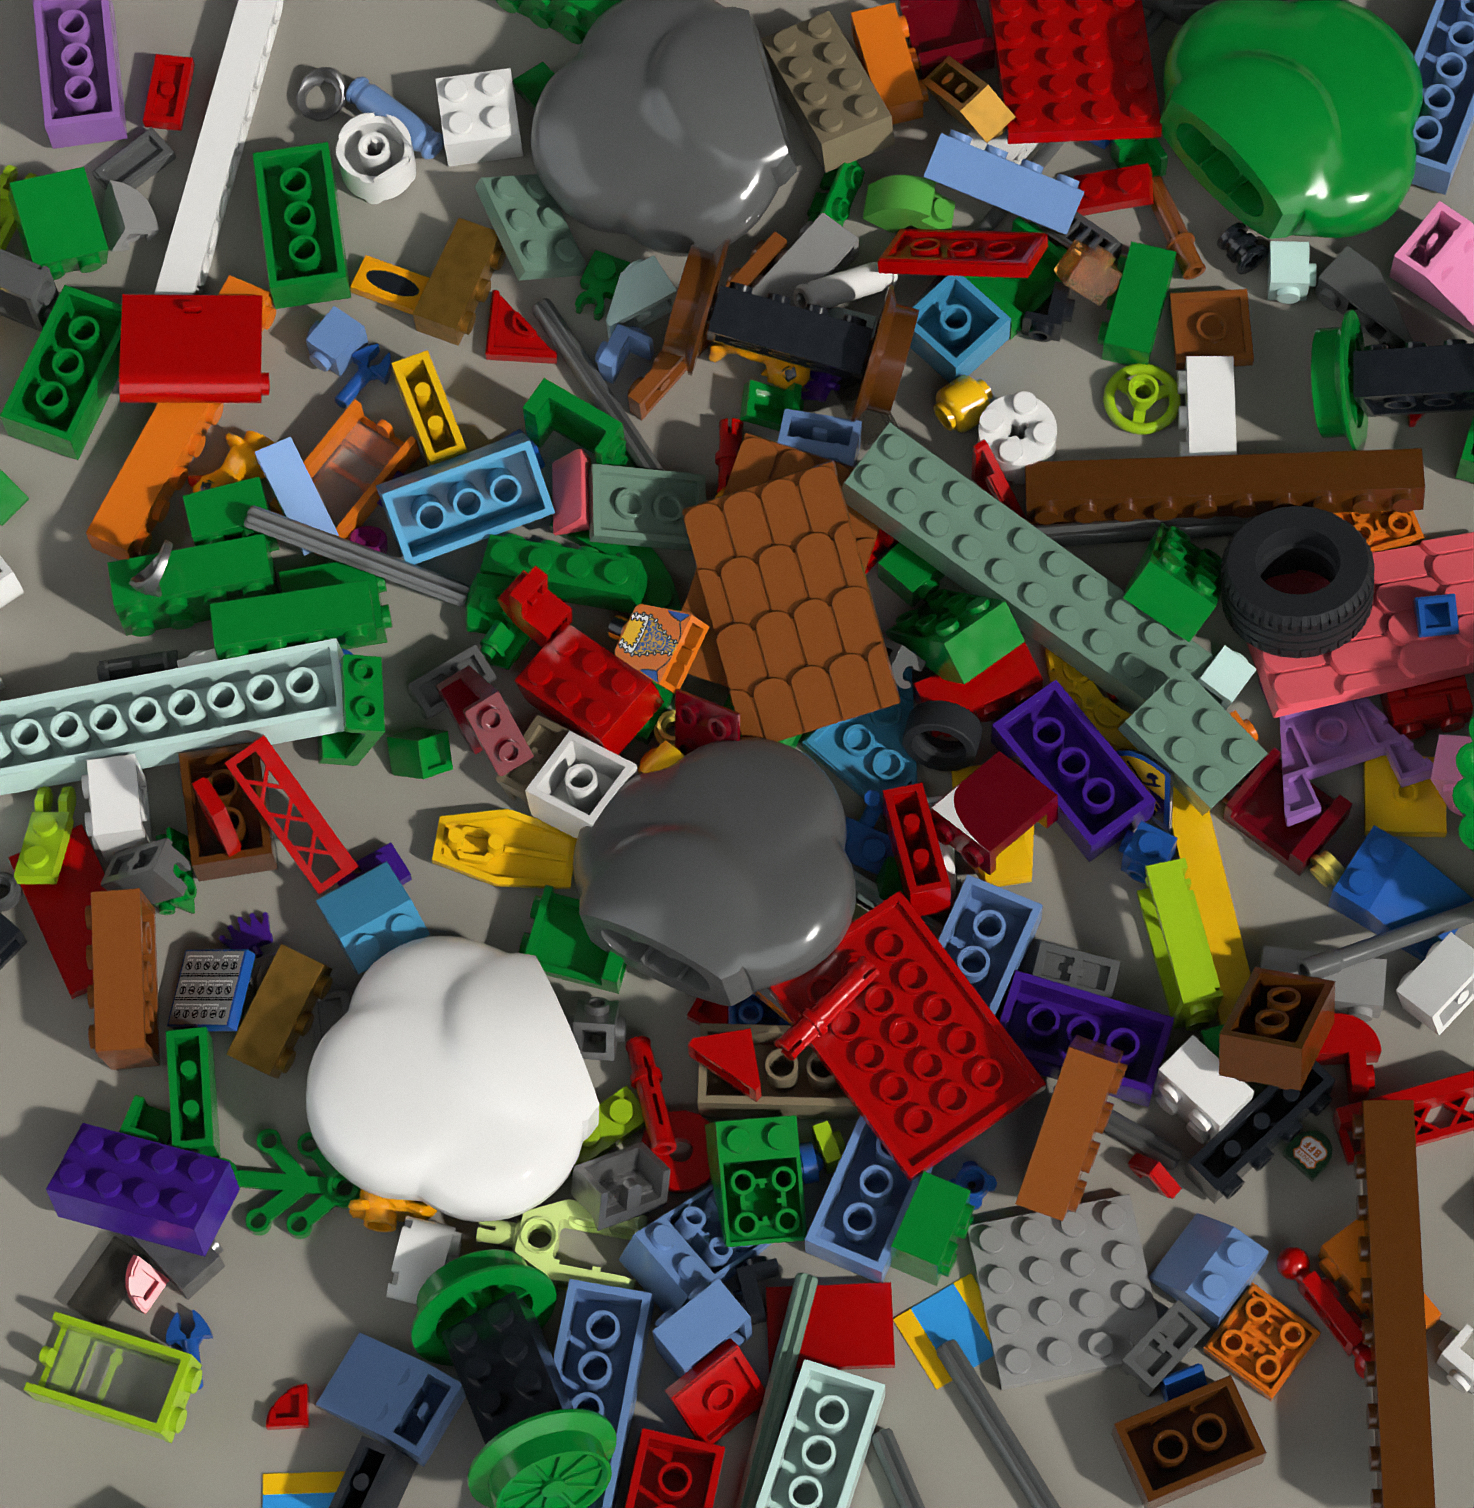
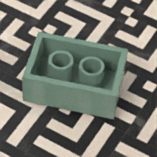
M1183 666L1118 728L1140 752L1148 754L1174 773L1173 786L1202 816L1211 810L1268 754Z

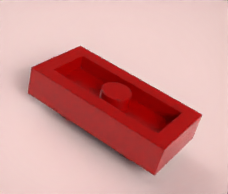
M156 54L143 116L145 127L182 131L195 67L192 57Z
M1148 163L1074 176L1075 180L1080 181L1077 189L1085 191L1076 211L1082 216L1154 204L1152 169Z

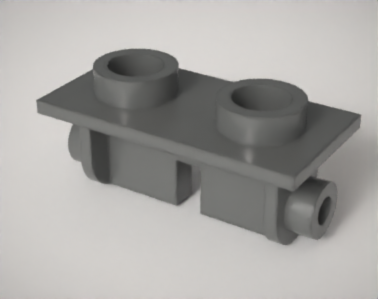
M171 650L99 661L97 666L98 680L106 682L178 668V651Z

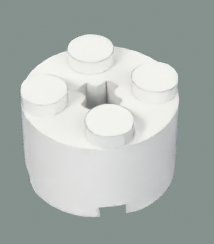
M374 113L360 114L349 120L342 127L338 135L336 156L342 180L354 195L364 199L369 204H379L384 200L400 195L416 177V161L409 131L399 119L386 114L387 117L375 116Z
M1022 391L1017 394L1002 396L989 404L982 412L978 428V442L983 439L986 440L1006 480L1013 481V484H1026V465L1039 461L1053 460L1057 438L1056 420L1049 407L1032 393Z
M406 1216L405 1226L402 1227L391 1269L394 1277L392 1284L388 1283L386 1297L416 1304L419 1290L425 1281L436 1270L448 1262L459 1258L462 1233L456 1232V1227Z

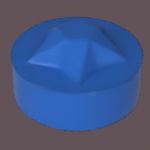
M811 1141L799 1143L803 1184L819 1182V1172L824 1166L822 1154L813 1148Z

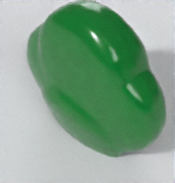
M1218 0L1195 12L1177 32L1168 50L1164 66L1165 105L1160 116L1162 134L1194 178L1226 210L1258 234L1268 239L1286 238L1290 235L1321 238L1351 237L1365 233L1383 224L1397 211L1409 191L1415 175L1416 145L1413 130L1423 103V82L1412 51L1395 30L1372 11L1348 0Z

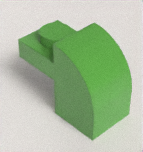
M892 175L868 185L863 219L890 233H895L910 225L918 229L951 230L956 202L935 191L936 182L914 175Z

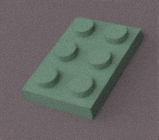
M538 174L480 178L475 185V189L518 281L582 275L587 267L558 204L544 188Z
M592 464L588 469L590 542L692 551L682 510L706 501V476L704 474Z

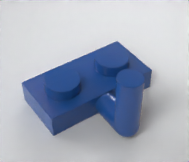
M869 790L864 795L867 805L859 822L846 816L845 853L852 865L877 876L888 856L894 857L889 836L873 829L883 809V799L877 791Z

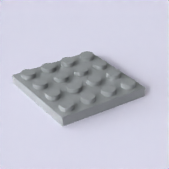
M1130 1194L1081 1203L1078 1205L1076 1213L1068 1210L1063 1221L1035 1212L973 1224L969 1228L968 1239L1001 1391L1122 1367L1124 1365L1121 1362L1122 1359L1159 1321Z

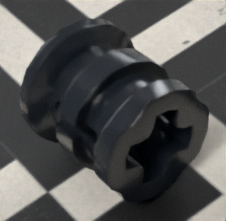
M1238 222L1229 227L1219 237L1217 246L1221 250H1227V258L1232 263H1237L1236 271L1242 275L1258 267L1267 257L1269 249L1264 244L1258 245L1256 236L1252 233H1247L1248 227L1244 223Z

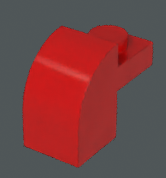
M536 565L529 573L523 570L498 597V602L506 615L542 648L565 622L568 624L572 623V608L548 590V575Z
M1334 1013V1024L1316 1061L1320 1065L1345 1064L1348 1104L1366 1100L1369 1090L1375 1089L1373 1064L1367 1065L1366 1063L1378 1062L1382 1052L1381 1044L1374 1030L1360 1018L1349 1014Z

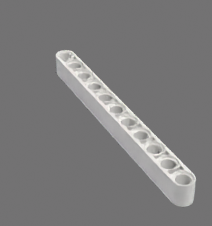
M238 0L154 295L203 294L281 18L283 0Z

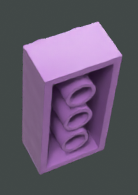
M33 0L44 124L52 148L128 139L115 11L112 0Z

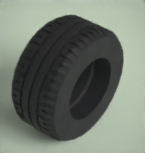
M1282 507L1254 517L1232 535L1222 556L1221 602L1229 625L1247 643L1263 652L1279 657H1315L1340 648L1343 644L1351 641L1363 629L1367 618L1371 614L1375 570L1371 548L1367 544L1366 539L1352 524L1331 512L1315 507ZM1306 570L1324 577L1330 584L1308 594H1288L1272 588L1265 581L1283 571Z

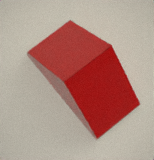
M751 1028L691 1039L688 1043L689 1057L755 1102L762 1096Z

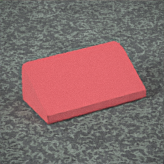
M583 449L574 450L552 462V493L555 511L553 514V534L555 536L589 530L588 469L591 466V458Z

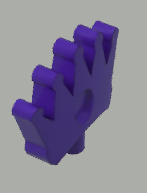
M810 370V377L814 381H808L804 385L809 390L806 392L801 391V398L803 400L825 402L832 389L834 391L840 389V384L837 382L842 378Z
M264 912L262 914V924L257 920L255 914L251 913L249 915L251 927L244 922L242 917H238L237 921L240 926V932L235 930L232 925H228L227 929L231 934L232 940L221 935L219 937L221 943L229 949L253 951L256 954L255 957L260 958L263 956L260 947L273 943L268 913Z

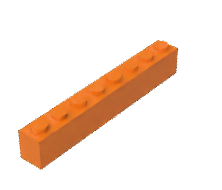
M229 275L218 295H263L262 332L264 329L268 330L276 316L271 293ZM158 403L86 531L93 549L118 560L139 557V555L143 556L147 552L152 541L151 533L157 522L161 523L166 518L170 508L169 500L175 490H180L187 479V468L193 457H199L205 446L206 433L210 426L216 425L222 416L223 403Z

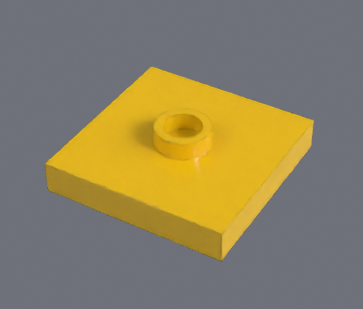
M1380 756L1363 762L1364 836H1367L1375 825L1392 836L1446 837V803L1434 786L1431 778L1401 788L1386 756ZM1428 757L1434 764L1435 757Z

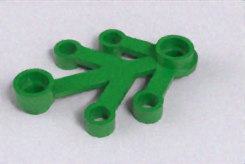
M271 1128L264 1129L258 1134L257 1146L262 1154L271 1156L285 1174L237 1170L231 1160L218 1158L230 1162L239 1188L281 1191L264 1206L252 1209L247 1214L245 1219L246 1226L253 1235L262 1236L268 1233L272 1227V1221L306 1194L322 1196L305 1211L292 1213L288 1217L286 1226L290 1235L295 1239L307 1238L312 1232L313 1224L333 1208L349 1209L348 1205L351 1200L360 1199V1188L341 1175L326 1160L318 1146L311 1152L303 1149L306 1141L314 1140L311 1132H306L299 1137L297 1147L302 1157L309 1160L313 1159L325 1177L308 1176L284 1147L280 1134ZM269 1136L277 1139L276 1145L272 1148L262 1146L264 1139ZM344 1183L353 1185V1190L348 1195H341L338 1192L339 1187ZM256 1216L266 1218L265 1224L260 1228H254L251 1225L252 1220ZM296 1220H305L307 1225L304 1230L297 1232L292 1229L293 1223Z

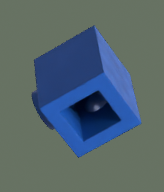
M1141 820L1136 831L1128 830L1120 844L1118 851L1123 853L1121 871L1140 883H1146L1145 866L1171 861L1175 855L1178 838Z

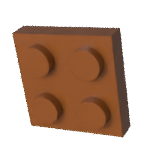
M1247 289L1170 293L1169 306L1175 370L1185 369L1186 356H1233L1234 366L1253 365L1254 352Z

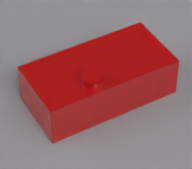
M642 1428L637 1441L623 1508H713L725 1447Z

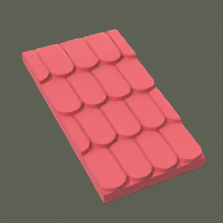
M1474 532L1424 540L1420 545L1372 553L1375 570L1371 614L1367 618L1363 629L1351 641L1334 651L1315 657L1288 658L1263 652L1247 643L1273 718L1474 673ZM1297 570L1296 573L1273 576L1265 581L1272 588L1288 594H1308L1330 584L1324 577L1306 570ZM1455 594L1459 634L1419 638L1413 599L1416 597Z

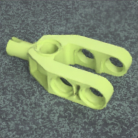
M567 1199L530 1209L522 1214V1219H518L517 1223L504 1220L479 1222L480 1228L478 1227L476 1242H487L512 1247V1250L524 1259L527 1266L544 1272L552 1280L555 1289L567 1291L569 1279L634 1290L635 1278L630 1279L616 1274L601 1272V1267L592 1266V1270L562 1265L560 1260L555 1259L559 1250L560 1232L563 1228L631 1240L636 1232L647 1226L648 1218L645 1215H640L597 1231L592 1215L578 1201ZM537 1232H545L551 1236L550 1243L542 1248L532 1246L529 1243V1239Z

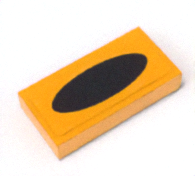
M365 255L350 288L351 293L413 315L430 278Z

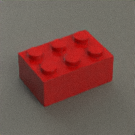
M567 622L558 629L514 680L526 701L571 732L617 755L625 749L664 703L651 679Z

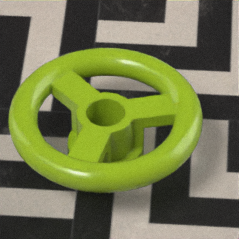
M1137 363L1125 366L1112 375L1104 389L1103 403L1108 417L1116 426L1132 434L1147 435L1159 432L1173 422L1181 405V394H1178L1177 383L1167 371L1152 364ZM1134 376L1130 381L1127 380V378ZM1156 379L1162 382L1163 385L1159 386ZM1117 389L1128 396L1131 405L1134 407L1132 421L1125 418L1116 407L1115 393ZM1144 393L1149 397L1139 398L1137 394ZM1169 397V405L1166 412L1159 419L1144 423L1146 410L1156 401Z

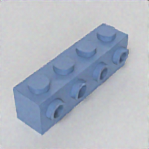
M951 129L949 136L943 133L940 134L924 173V178L1067 235L1085 192L1077 189L1080 181L1058 173L1056 180L1042 174L1043 166L1026 159H1022L1021 164L1018 165L1006 160L1008 152L989 144L986 145L985 150L970 145L972 137Z

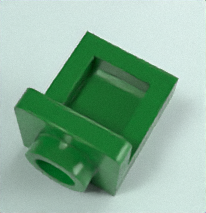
M750 379L743 387L740 420L780 431L785 409L803 411L804 400L801 399L802 385L793 383L787 389H781Z

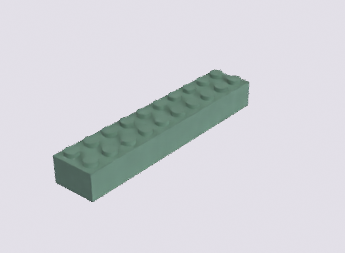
M890 422L842 486L847 505L972 595L1006 601L1019 629L1109 694L1114 695L1134 712L1181 666L1198 680L1215 657L1193 640L1187 642L1123 598L1125 591Z

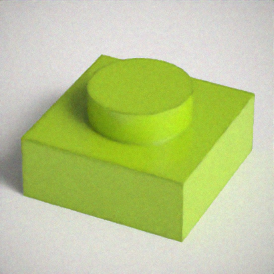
M827 1120L812 1126V1137L818 1152L822 1154L826 1173L830 1174L835 1172L846 1146L840 1131L832 1132Z

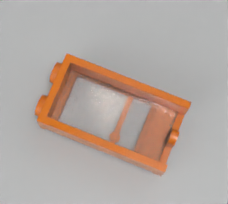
M354 399L303 463L339 537L348 540L350 533L356 528L361 527L378 506L377 502L380 496L376 485L392 480L397 470L404 473L412 462L415 463L420 457L417 439L410 435L406 442L401 441L395 437L390 423L384 419H381L377 424L364 416L361 403ZM274 497L269 504L271 512L284 516Z

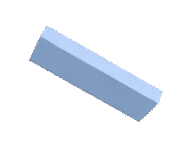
M291 436L255 451L256 459L284 516L339 536ZM300 547L303 556L312 553Z

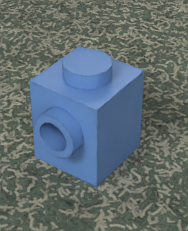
M335 306L322 321L318 320L310 327L306 337L310 361L324 372L331 370L338 376H341L353 362L352 354L366 347L369 343L365 326Z

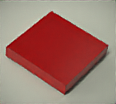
M729 1338L664 1391L695 1440L714 1444L762 1406L766 1390L739 1346Z

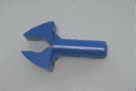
M379 344L364 347L353 353L352 360L354 364L358 365V371L334 398L335 403L341 408H347L371 380L378 379L386 385L392 370L390 352H388L380 364L372 365L371 367L369 366L371 360L380 353Z
M192 1310L195 1328L191 1332L190 1338H187L181 1332V1316L177 1312L169 1324L165 1341L168 1346L178 1344L183 1352L192 1354L201 1363L199 1345L204 1339H213V1334L202 1316L195 1310ZM202 1376L201 1384H200L198 1390L202 1389L203 1386H204V1385H203V1376Z

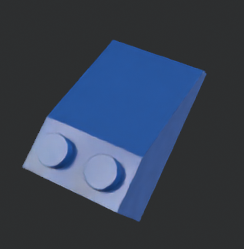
M1374 825L1333 888L1328 906L1378 935L1470 903L1474 899L1412 847ZM1459 928L1401 949L1423 962L1429 949L1436 942L1443 941L1450 932L1455 935Z

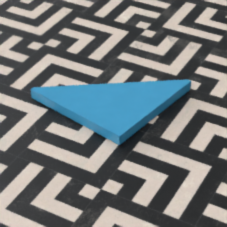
M906 667L903 672V679L909 681L911 687L903 689L897 686L900 697L899 704L816 729L802 742V747L863 799L865 793L869 790L877 791L883 799V790L918 783L916 761L906 753L902 744L909 712L914 708L911 668Z

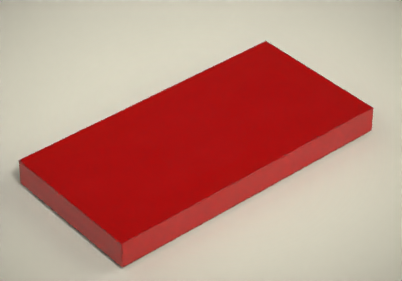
M900 229L878 259V271L885 274L1028 278L1048 248V236L1045 233Z
M82 824L72 828L57 884H20L72 999L87 993L88 985L93 984V969H88L86 960L87 945H92V930H88L86 926L85 908L87 905H91V892L107 891L100 885L105 873ZM20 852L8 857L14 872Z

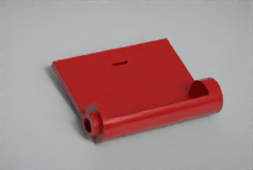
M122 294L119 365L120 403L262 404V396H269L270 394L269 372H262L263 295Z

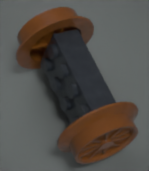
M726 238L715 251L691 245L662 347L663 352L685 358L688 375L692 376L709 323L707 340L854 382L858 381L863 367L864 371L854 404L851 422H855L865 410L887 416L890 415L919 314V309L896 303L893 285L888 287L874 337H871L873 328L866 327L867 320L856 316L844 314L843 320L828 316L829 310L824 307L806 304L805 309L790 305L791 299L775 293H768L767 298L752 294V287L736 282H730L729 287L721 285L719 293H717L730 239Z

